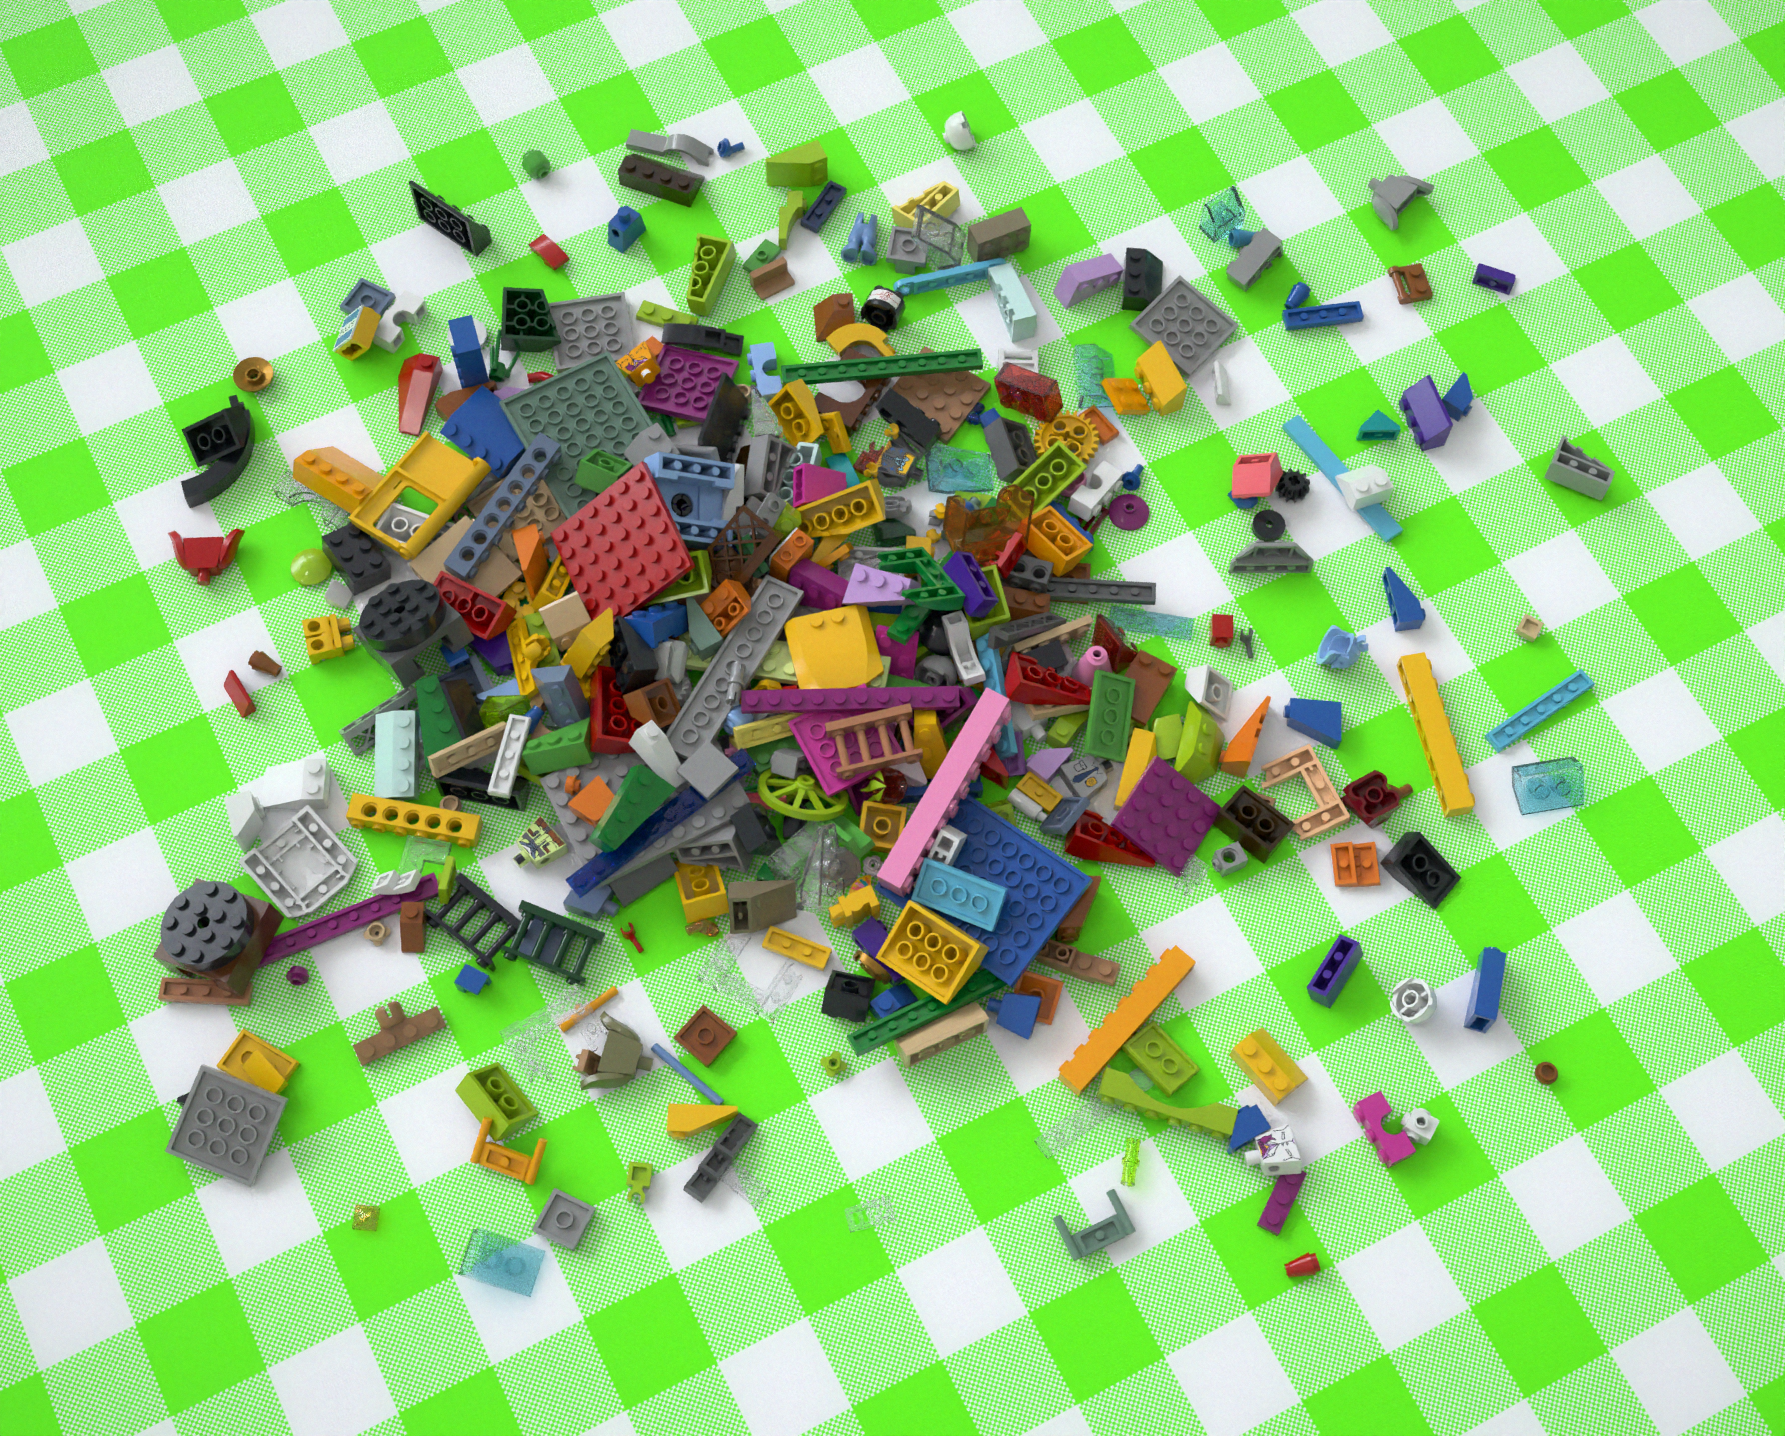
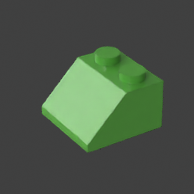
M595 448L580 460L574 483L580 485L585 490H593L601 494L629 472L633 464Z

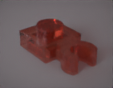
M871 442L869 452L862 451L853 465L854 470L864 475V471L869 469L866 467L868 463L873 462L876 464L884 446L876 451L874 450L875 442Z

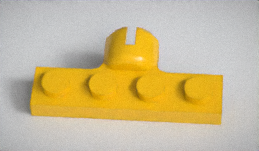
M518 617L509 625L506 634L522 700L528 701L539 692L530 671L535 669L537 663L550 654L551 647L550 641L544 635L535 633L529 637L525 619Z

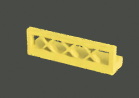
M783 713L733 727L734 735L729 736V743L738 750L791 736L793 733L788 726V722L804 713Z

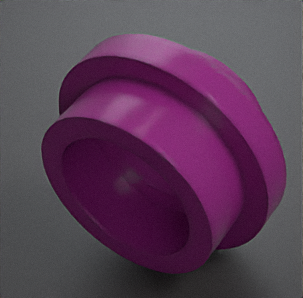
M293 966L287 972L286 979L293 985H303L309 981L308 970L301 966Z

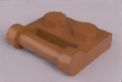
M1421 263L1402 267L1392 266L1387 270L1389 276L1393 279L1399 295L1397 298L1399 304L1432 299L1433 293ZM1400 276L1404 277L1410 294L1406 293Z

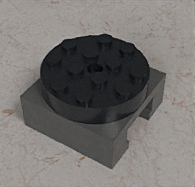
M423 579L389 584L386 589L369 599L368 604L361 613L359 624L353 628L366 652L404 689L426 674L423 668L412 658L441 638L443 644L453 654L474 640L462 616L442 598L438 589L432 583Z

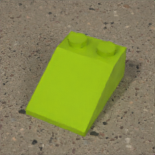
M816 140L765 159L767 186L812 187L828 181L827 155L819 141Z

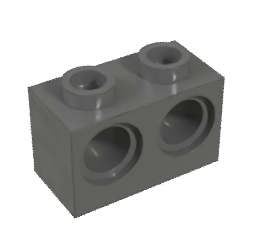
M1022 555L1006 578V584L1014 588H1024L1036 593L1046 594L1053 575L1054 563Z

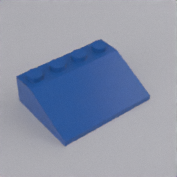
M482 385L449 417L440 433L473 459L479 457L486 461L491 467V473L503 479L508 476L526 450L499 405V401H502V399Z

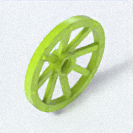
M770 768L761 774L757 785L760 798L768 806L784 815L802 820L824 821L834 819L844 813L848 803V793L846 790L836 794L838 799L834 796L828 798L821 784L817 783L819 781L814 772L799 775L798 778L792 779L772 773ZM784 777V778H786V779H788V780H784V779H774V778ZM766 785L788 787L770 793ZM791 793L796 796L793 806L778 799ZM817 795L835 806L825 809ZM803 799H810L816 810L801 809L799 807Z

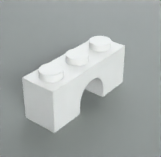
M404 290L401 295L397 296L392 307L385 311L383 318L378 323L373 337L374 344L394 354L405 340L402 328L398 327V325L406 321L417 325L428 312L425 300L407 290Z
M1102 461L1091 476L1089 486L1094 489L1081 485L1071 496L1067 510L1087 522L1093 516L1096 517L1100 513L1102 505H1107L1113 493L1121 489L1124 472Z

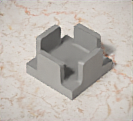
M892 226L886 262L895 263L896 273L914 275L915 267L926 268L931 231Z

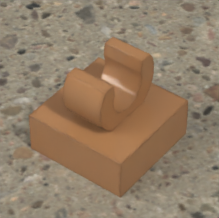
M582 1049L581 1054H577L575 1057L579 1059L578 1065L573 1066L572 1069L586 1077L597 1074L601 1056L591 1050Z

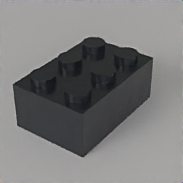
M350 523L322 536V550L354 596L391 579V564L371 536L357 528L354 524Z

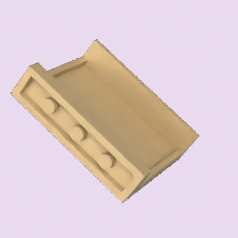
M465 515L409 563L411 571L419 579L432 584L440 571L452 575L445 570L443 563L475 519L470 520ZM484 538L476 540L477 544H484L486 542ZM494 545L490 550L491 554L487 561L479 565L478 573L473 579H469L467 583L498 598L517 580L522 582L524 578L521 566L516 562L512 563L508 559V553L502 547L498 549ZM466 555L464 560L471 561L474 556Z

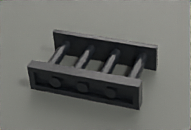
M460 873L455 878L458 886L456 888L457 891L450 898L449 903L444 904L436 914L426 909L424 911L427 917L426 922L435 930L440 928L477 958L475 961L483 969L488 967L494 972L496 967L491 959L501 950L502 945H505L512 936H515L521 920ZM469 895L472 897L474 904L452 927L442 921L464 896L467 897ZM480 909H487L490 912V917L468 941L458 934ZM503 922L507 926V930L483 954L475 947L476 944L496 923Z

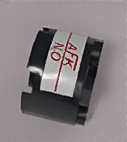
M880 285L875 286L861 309L862 320L865 318L870 325L879 328L884 333L891 329L895 330L906 308L903 301L904 296L899 291H893Z

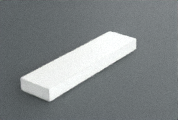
M509 714L488 787V795L510 799L532 722L531 717Z

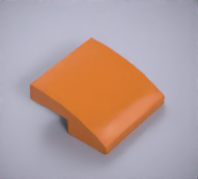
M1351 841L1330 844L1336 887L1381 885L1375 842L1353 844Z

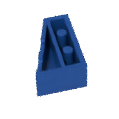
M667 601L664 603V606H651L647 611L632 612V615L624 617V620L651 648H657L658 642L669 641V636L677 637L689 630L686 605L677 604V601Z

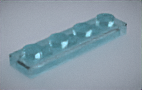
M1111 606L1108 628L1191 640L1194 618Z

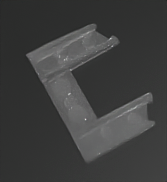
M727 933L698 972V981L775 1024L802 981V974L796 975L791 967L794 965V962L788 958L766 991H763L730 972L750 941L751 936L744 934V938L730 937V933Z
M577 983L559 993L557 999L522 1021L517 1020L499 1031V1034L529 1082H533L532 1076L546 1074L547 1080L554 1079L533 1042L568 1019L572 1018L592 1052H596L598 1049L594 1042L599 1034L602 1032L607 1035L608 1033Z

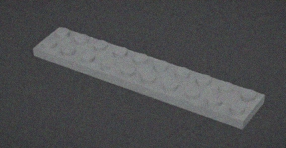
M769 575L765 576L751 598V611L731 630L665 734L677 756L687 760L707 740L711 744L713 743L726 722L728 713L734 707L730 706L731 700L729 705L725 703L728 691L727 680L731 675L732 663L741 662V664H745L744 688L741 690H746L784 629L785 623L789 621L804 597V591Z

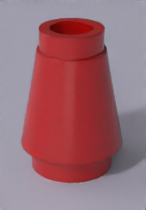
M1307 1252L1284 1264L1288 1278L1316 1275V1272L1321 1271L1315 1253L1309 1254Z

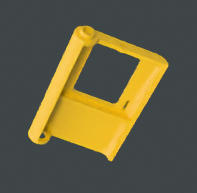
M425 431L348 518L357 528L397 551L405 560H413L491 472V467L479 457L474 458L473 461L433 438L428 431ZM409 487L437 503L438 507L406 543H400L373 525L400 494Z

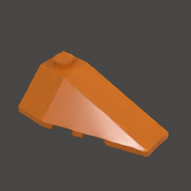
M1270 696L1263 700L1231 740L1227 750H1222L1218 761L1222 763L1220 771L1243 779L1245 778L1259 739L1258 737L1263 726L1262 723L1269 707Z

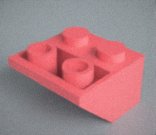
M1277 452L1238 456L1232 471L1233 498L1246 499L1249 497L1271 496L1283 474Z

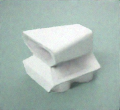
M669 639V641L663 643L660 641L657 648H652L659 666L654 680L659 681L668 677L671 683L678 684L684 677L688 647L685 642Z

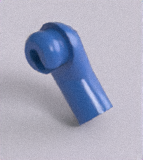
M1232 490L1228 493V497L1239 509H1250L1258 504L1257 497L1246 499L1233 498Z

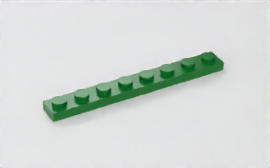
M984 969L973 974L948 1004H944L930 995L847 1035V1041L856 1056L860 1057L1007 984Z

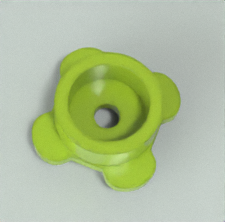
M833 1051L830 1056L823 1057L820 1060V1064L825 1067L828 1077H834L847 1068L846 1062L842 1061L840 1058L841 1054L838 1051Z

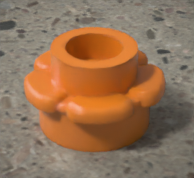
M574 775V777L567 776L565 793L571 794V796H574L575 792L579 793L581 780L577 779V775Z

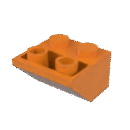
M725 579L700 605V608L721 637L724 638L751 611V597L740 582Z

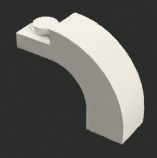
M962 610L941 616L948 647L960 680H963L965 686L986 680L985 672L975 654L968 622Z

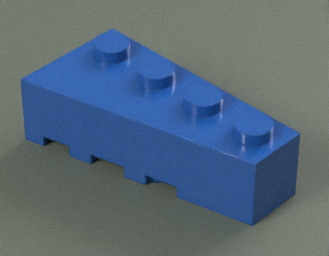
M472 315L448 320L454 343L450 348L462 389L489 382Z

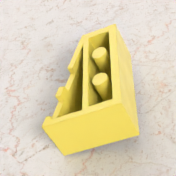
M943 181L923 191L922 195L907 199L908 202L899 207L897 205L891 207L894 224L899 227L932 232L960 206L959 189Z

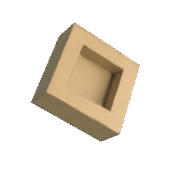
M1525 613L1514 633L1533 643L1544 623Z

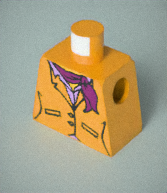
M645 341L616 362L624 378L628 377L637 387H641L645 383H652L655 380V376L661 371L655 355Z

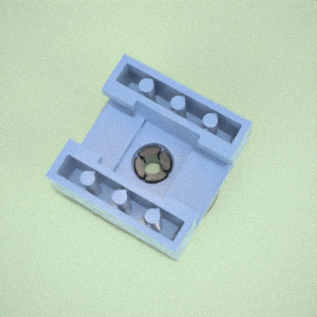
M657 452L646 457L644 462L647 463L686 547L707 550L729 522L721 520L723 489H734L735 464L665 452ZM733 529L726 532L727 541H732ZM716 545L714 547L715 552L724 549V545Z

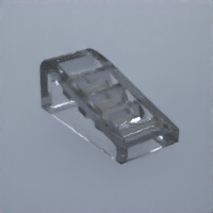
M889 1195L844 1209L850 1233L895 1221V1214ZM881 1205L885 1206L887 1215L882 1216ZM874 1207L878 1217L873 1219L871 1208ZM862 1210H866L869 1221L864 1222ZM855 1212H857L860 1223L857 1225H855L854 1217L852 1214Z

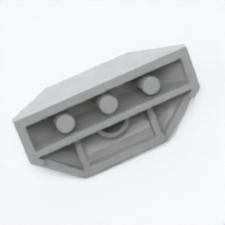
M1263 540L1249 542L1231 560L1228 573H1311L1314 560L1295 542H1285L1284 540L1264 542Z

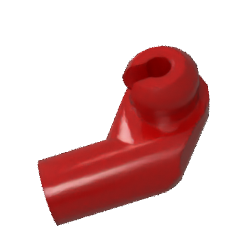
M544 371L527 374L529 384L545 381L554 376Z

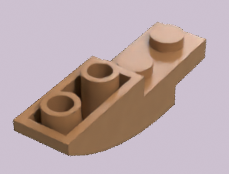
M1050 939L1034 959L1077 979L1092 984L1096 981L1114 987L1121 969L1119 963L1080 952L1077 947Z

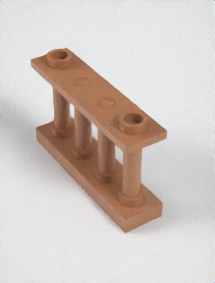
M910 703L825 723L827 737H832L836 741L842 767L836 768L837 778L851 779L855 777V774L906 762L907 764H915L920 761L919 759H923L922 748L914 749L908 726L909 719L913 718ZM896 722L900 726L906 752L893 755L886 726L889 723ZM875 727L878 729L885 757L872 760L865 731L868 728ZM854 732L857 734L863 762L850 765L844 736L847 733Z

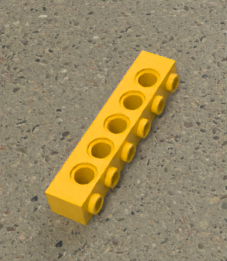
M358 793L352 794L346 814L349 824L357 829H364V827L372 828V830L379 833L388 831L401 837L411 835L419 840L433 839L441 844H449L450 842L463 848L477 847L483 827L480 815ZM377 812L375 816L367 817L369 813ZM391 816H398L396 820L388 821ZM412 820H419L417 824L410 825V822ZM440 823L438 828H431L433 824ZM455 827H462L459 832H452Z

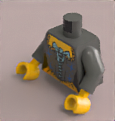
M895 423L889 424L892 432L890 429H885L884 434L887 437H893V439H889L876 464L870 462L866 465L869 469L864 471V476H873V479L877 478L879 484L884 488L905 487L910 478L920 482L923 478L924 470L916 467L917 456L902 435L898 434V425Z

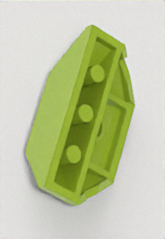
M1190 701L1174 769L1194 785L1217 774L1218 761L1225 736L1209 711L1193 701Z

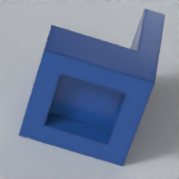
M465 964L454 984L463 993L469 991L479 995L484 985L489 986L492 981L489 975Z

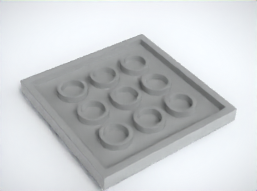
M1179 275L1130 323L1128 328L1150 347L1161 340L1177 370L1189 378L1236 331L1239 325Z
M624 292L548 303L558 335H560L562 343L553 346L557 374L607 351L616 363L634 349Z
M202 1064L165 1152L251 1187L254 1185L289 1099Z

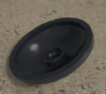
M963 606L960 610L931 611L917 630L920 632L919 640L925 648L937 655L951 656L941 616L961 610L965 616Z

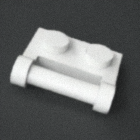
M998 348V381H1038V349H1032V351H1013ZM1005 358H1019L1031 360H1008Z

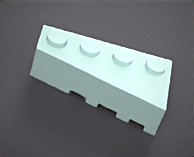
M1011 263L988 268L987 280L1011 342L1034 337L1035 329L1037 328V314L1019 280L1017 270H1014Z

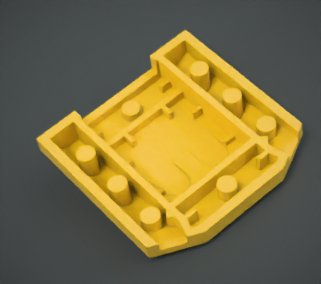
M855 604L795 617L785 623L784 631L799 689L856 688L864 683L868 687L876 677L884 675V668L866 606Z

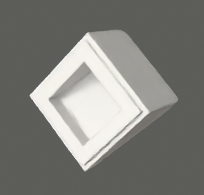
M332 580L324 595L326 603L346 610L353 597V593L348 587L335 580Z

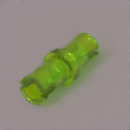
M1131 1137L1126 1138L1125 1156L1121 1161L1123 1171L1120 1184L1125 1186V1183H1127L1128 1187L1135 1186L1136 1170L1140 1165L1138 1155L1141 1140L1136 1139V1142H1134L1135 1138Z

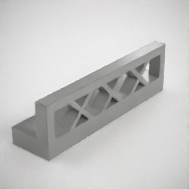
M410 685L338 730L355 756L375 744V734H370L372 725L375 724L376 714L407 710L408 702L414 698L417 699L416 688ZM357 735L365 736L364 744L356 748L350 739Z

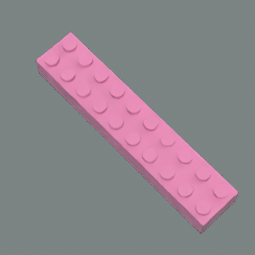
M986 687L878 872L877 878L881 886L903 898L906 893H911L915 884L914 879L920 873L924 858L929 855L940 830L947 826L946 824L950 817H955L959 809L957 805L960 799L964 800L970 790L968 786L971 780L975 781L977 779L982 761L986 762L991 754L989 749L993 743L997 744L1002 735L1000 730L1003 725L1007 726L1013 714H1011L1012 708L1009 698Z

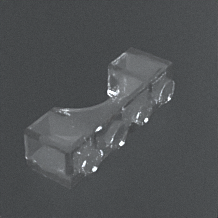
M288 469L272 487L276 497L292 507L303 502H314L323 507L322 520L325 527L332 531L351 523L348 518L351 515L349 512L293 479V472Z

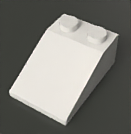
M302 759L267 767L262 800L264 809H303L307 805L311 809H328L332 769L327 759Z

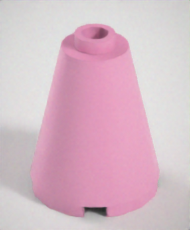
M1100 646L1090 647L1074 665L1071 678L1088 687H1093L1096 670L1113 673L1106 650Z

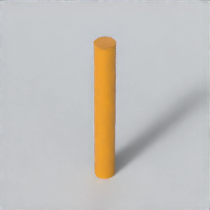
M611 987L560 1024L559 1027L563 1033L617 995L619 992L616 987Z

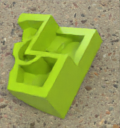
M1180 714L1154 719L1151 729L1155 733L1157 755L1162 760L1177 758L1183 732Z

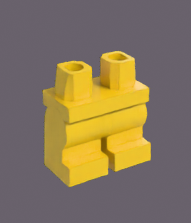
M331 614L329 617L323 616L302 620L308 656L312 665L320 663L322 659H332L337 656L343 657L345 656L344 651L355 648L352 635L341 637L342 632L352 631L349 617L337 619L336 614Z
M871 884L850 893L846 898L844 895L838 897V904L828 908L829 918L834 929L842 925H846L847 929L854 927V924L862 922L867 916H873L875 919L881 917L880 903Z

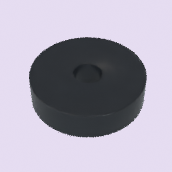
M1260 511L1253 519L1252 532L1259 540L1274 542L1282 537L1286 526L1285 520L1276 511Z

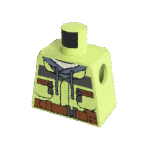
M540 815L517 839L516 842L521 852L512 859L520 869L528 862H531L537 869H540L567 854L568 848L566 843Z

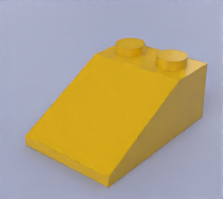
M802 378L787 383L764 406L789 443L794 447L799 442L813 443L824 433L814 396Z
M679 860L674 861L679 870L674 875L687 924L729 913V904L717 865L707 864V867L680 863Z

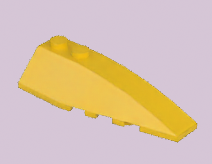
M877 478L796 508L801 513L802 521L798 529L810 538L848 534L886 519L884 495Z

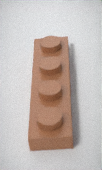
M162 977L158 999L162 1002L250 1007L254 985L252 982H249L243 995L239 996L219 989L212 980Z

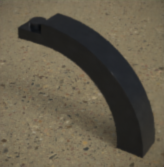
M237 395L230 396L229 401L231 407L241 405L249 424L244 447L221 457L205 472L181 481L184 497L190 508L202 505L227 490L243 473L251 458L255 442L254 420L249 409L246 410L244 402H239Z

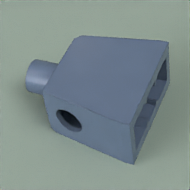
M585 869L563 902L566 911L594 921H599L604 913L615 917L620 909V905L612 902L614 898L612 888L606 884L595 890Z

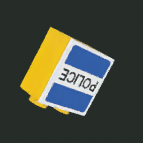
M363 305L358 307L345 317L333 351L350 361L355 360L370 348L381 315L372 308Z

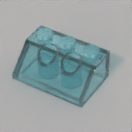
M1096 344L1075 345L1073 362L1078 409L1089 408L1092 405H1095L1097 408L1114 407L1101 384L1105 378H1115L1113 354Z
M1574 756L1511 766L1512 788L1521 815L1584 805V765Z

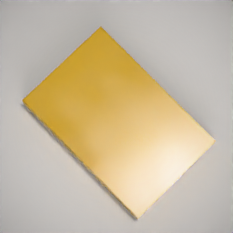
M243 1028L216 1067L229 1075L258 1086L242 1069V1066L256 1049L259 1050L287 1082L300 1063Z

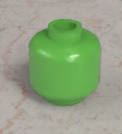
M540 150L527 151L522 158L524 170L533 179L546 177L551 166L550 161Z

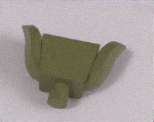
M603 1011L599 1018L609 1032L597 1074L590 1075L580 1082L581 1091L621 1087L630 1080L635 1079L638 1069L649 1072L652 1069L654 1059L642 1056L643 1044L638 1034L605 1011Z

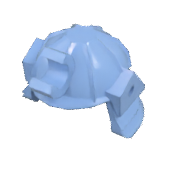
M1332 625L1319 645L1316 663L1330 664L1331 668L1343 669L1350 667L1357 662L1361 652L1369 650V644L1366 643V635H1360L1356 639L1354 633L1343 631L1336 625Z

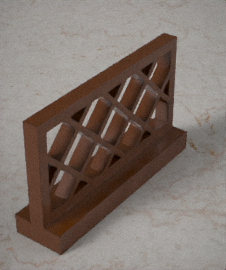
M743 504L706 550L708 554H711L709 560L712 562V575L714 577H711V585L717 588L720 585L717 575L728 574L729 580L738 581L743 586L782 539L784 534L779 530H774ZM742 512L750 517L751 525H740L739 516ZM763 527L769 534L766 538L756 539L755 528ZM751 528L753 539L742 540L740 529ZM737 529L738 540L727 541L726 532ZM753 543V554L744 555L742 544ZM739 544L740 555L729 556L728 545ZM716 545H724L725 556L715 557L714 547ZM730 559H741L740 570H731ZM715 560H726L727 571H716Z

